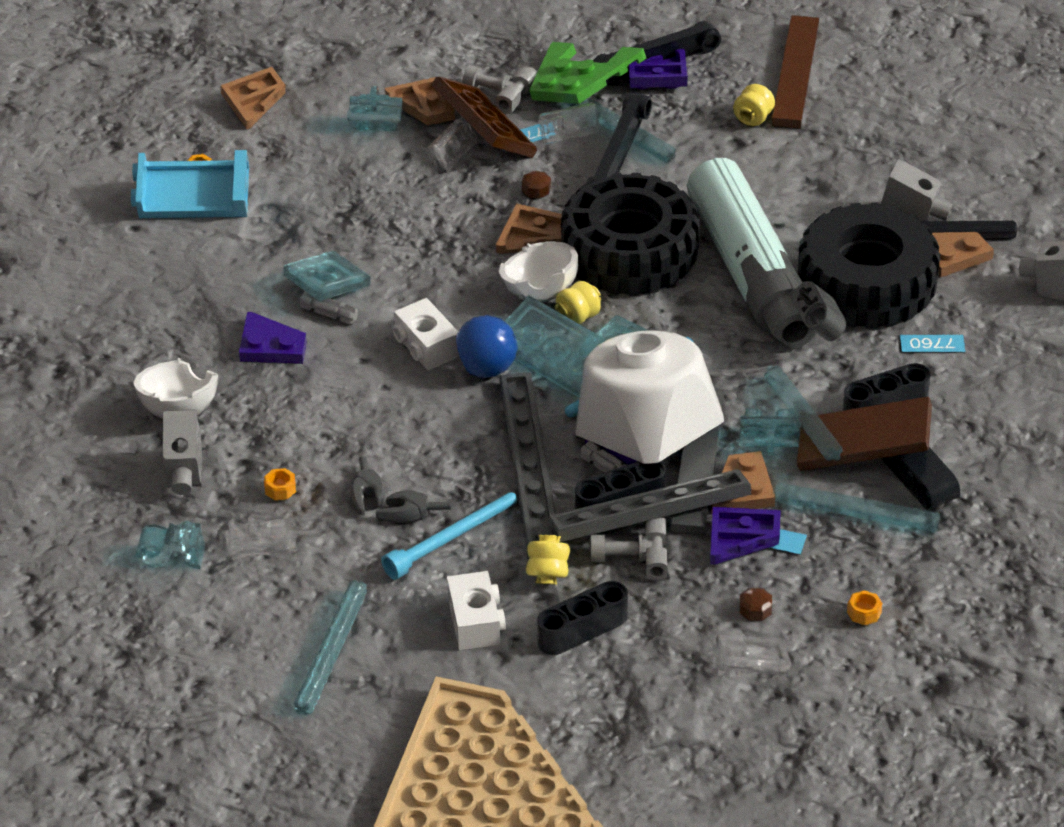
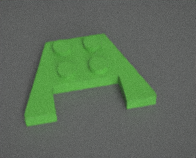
M552 42L529 91L532 100L580 104L607 86L606 80L611 76H622L628 72L627 66L635 60L639 64L646 59L644 48L621 47L607 63H598L593 60L571 61L570 59L576 54L574 44Z

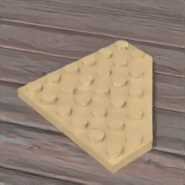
M437 676L434 679L374 824V827H603L598 820L595 821L587 810V804L572 784L569 785L562 776L561 768L548 750H544L536 740L535 732L522 715H518L512 707L511 699L504 690Z

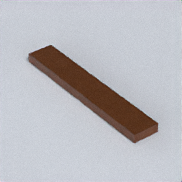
M791 15L772 116V126L801 129L819 28V18Z

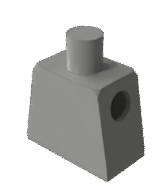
M900 159L897 160L889 176L881 201V206L899 208L906 214L911 213L916 216L919 221H928L930 215L947 221L953 204L937 198L941 182L938 179Z
M1064 241L1044 242L1041 244L1035 259L1021 258L1019 275L1035 277L1037 293L1040 296L1063 302Z
M197 410L163 412V463L167 485L171 486L172 491L179 495L190 493L192 486H197L201 483L202 442ZM178 440H185L188 445L178 446Z

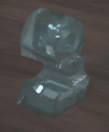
M188 520L179 525L169 523L168 528L156 524L147 525L141 530L136 555L139 560L146 564L162 567L166 566L173 552H180L184 557V564L191 568L201 569L205 551L200 523H192Z

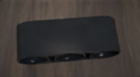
M912 363L851 382L844 389L843 411L928 397L931 371L923 364Z
M930 447L927 451L882 458L890 470L925 509L930 510L960 497V485L957 478Z
M638 461L584 479L575 486V509L664 488L666 481L665 465L661 461L649 464Z
M607 581L542 611L537 617L539 649L548 655H558L624 624L628 616V590L626 586L617 581Z

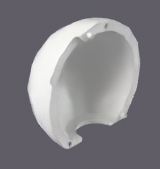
M549 241L531 245L528 243L527 246L522 247V251L510 257L504 264L501 263L499 273L507 289L517 298L532 303L549 302L556 299L557 294L561 290L571 287L578 270V254L574 247L563 242Z
M180 358L175 361L163 362L148 367L140 372L134 380L135 391L142 405L159 418H163V412L197 410V415L210 405L218 386L217 373L208 370L204 379L198 378L192 372L190 364L181 361Z

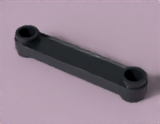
M700 21L693 27L632 47L644 48L645 60L657 55H662L663 60L676 56V50L685 49V57L703 51L711 52L715 50L721 43V35L711 23ZM617 52L600 54L593 61L607 63ZM629 65L627 66L628 72L622 76H611L606 80L607 85H612L619 79L628 77Z
M634 92L625 95L621 118L595 176L587 179V185L596 178L610 177L611 174L620 172L642 120H647L650 116L652 109V99L650 96Z

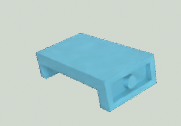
M235 150L234 160L147 161L145 153H138V163H133L132 167L133 181L137 182L136 189H131V206L137 207L139 218L247 217L249 189L247 150Z

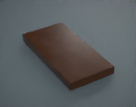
M436 76L432 86L491 146L534 157L538 150L537 147L479 88Z
M929 396L803 417L797 455L799 470H811L929 450L932 403Z

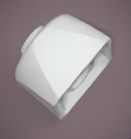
M656 330L625 333L602 342L585 359L575 434L579 437L641 463L649 464L662 461L724 422L723 412L701 350L694 342L684 336Z

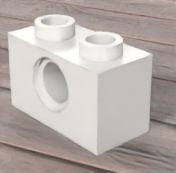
M428 298L394 311L395 325L392 329L396 340L399 343H403L409 349L412 358L415 361H419L427 370L460 357L456 344L458 331Z
M488 571L447 576L448 603L459 651L500 645V630H506L503 609L497 610L496 605L500 604L498 585H491Z

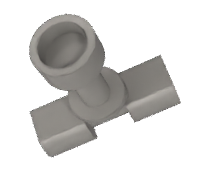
M469 65L465 69L462 83L477 88L483 86L498 90L496 106L503 113L510 114L521 103V94H528L530 92L529 90L537 71L531 67L523 66L513 78L505 75L501 80L484 75L480 67Z
M660 517L645 521V536L639 535V541H605V535H591V562H605V555H639V562L646 561L647 579H666V519Z

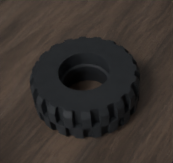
M641 173L611 174L610 177H599L588 185L584 184L567 201L561 215V242L574 247L578 254L576 277L580 281H585L595 286L599 291L602 289L613 295L629 294V296H639L641 293L652 294L659 292L664 287L669 288L675 285L679 278L685 277L696 262L699 249V213L684 190L680 191L677 185L670 181L666 182L661 180L660 177L654 175L645 176L641 175Z
M854 203L843 208L839 206L833 208L829 213H823L817 217L814 223H811L803 233V238L800 240L798 274L802 282H813L835 300L845 318L847 326H866L869 329L877 328V326L891 327L897 325L898 322H906L917 315V312L923 311L934 297L937 289L940 263L939 245L925 223L921 224L916 216L911 213L906 214L899 208L881 206L878 203H871V205ZM859 264H872L877 266H864Z

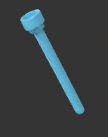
M512 492L505 494L406 551L403 549L390 551L381 558L384 571L391 579L397 580L409 572V568L412 567L414 561L515 505L518 500L517 495Z

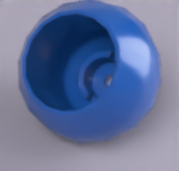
M490 315L473 317L462 325L456 335L460 359L470 375L479 378L497 377L507 371L515 360L518 348L517 339L512 328L501 318Z

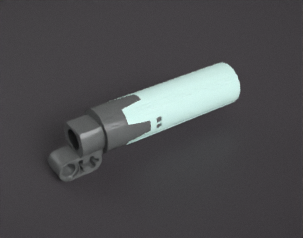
M714 158L697 166L690 174L686 184L688 195L696 206L706 229L761 330L773 334L774 337L792 349L804 346L811 341L816 333L827 341L838 339L845 330L846 321L835 300L813 282H802L738 165L728 158Z

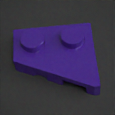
M685 49L676 50L675 57L663 60L662 55H657L644 60L640 64L636 61L629 64L630 88L649 89L651 87H666L676 89L687 87L688 75Z
M247 312L239 349L240 362L303 364L307 344L306 333L256 313Z
M713 507L710 564L715 565L779 545L781 510Z

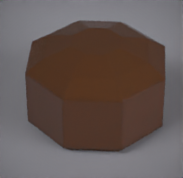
M532 171L523 176L522 192L527 197L540 199L549 195L551 178L545 172Z
M748 588L740 594L739 613L749 621H763L772 614V595L763 588Z

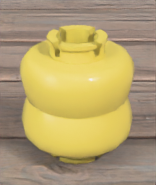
M760 84L748 85L734 101V114L745 125L753 127L761 125L766 120L767 115L773 111L775 99L771 91Z
M578 281L570 288L563 289L557 294L555 310L558 311H556V314L561 321L572 326H578L586 319L592 318L600 312L602 299L599 296L601 294L595 286L585 281Z
M538 535L539 541H531L527 546L529 559L526 565V573L529 576L536 577L535 583L557 585V578H566L568 575L567 560L570 554V547L566 543H560L561 536Z

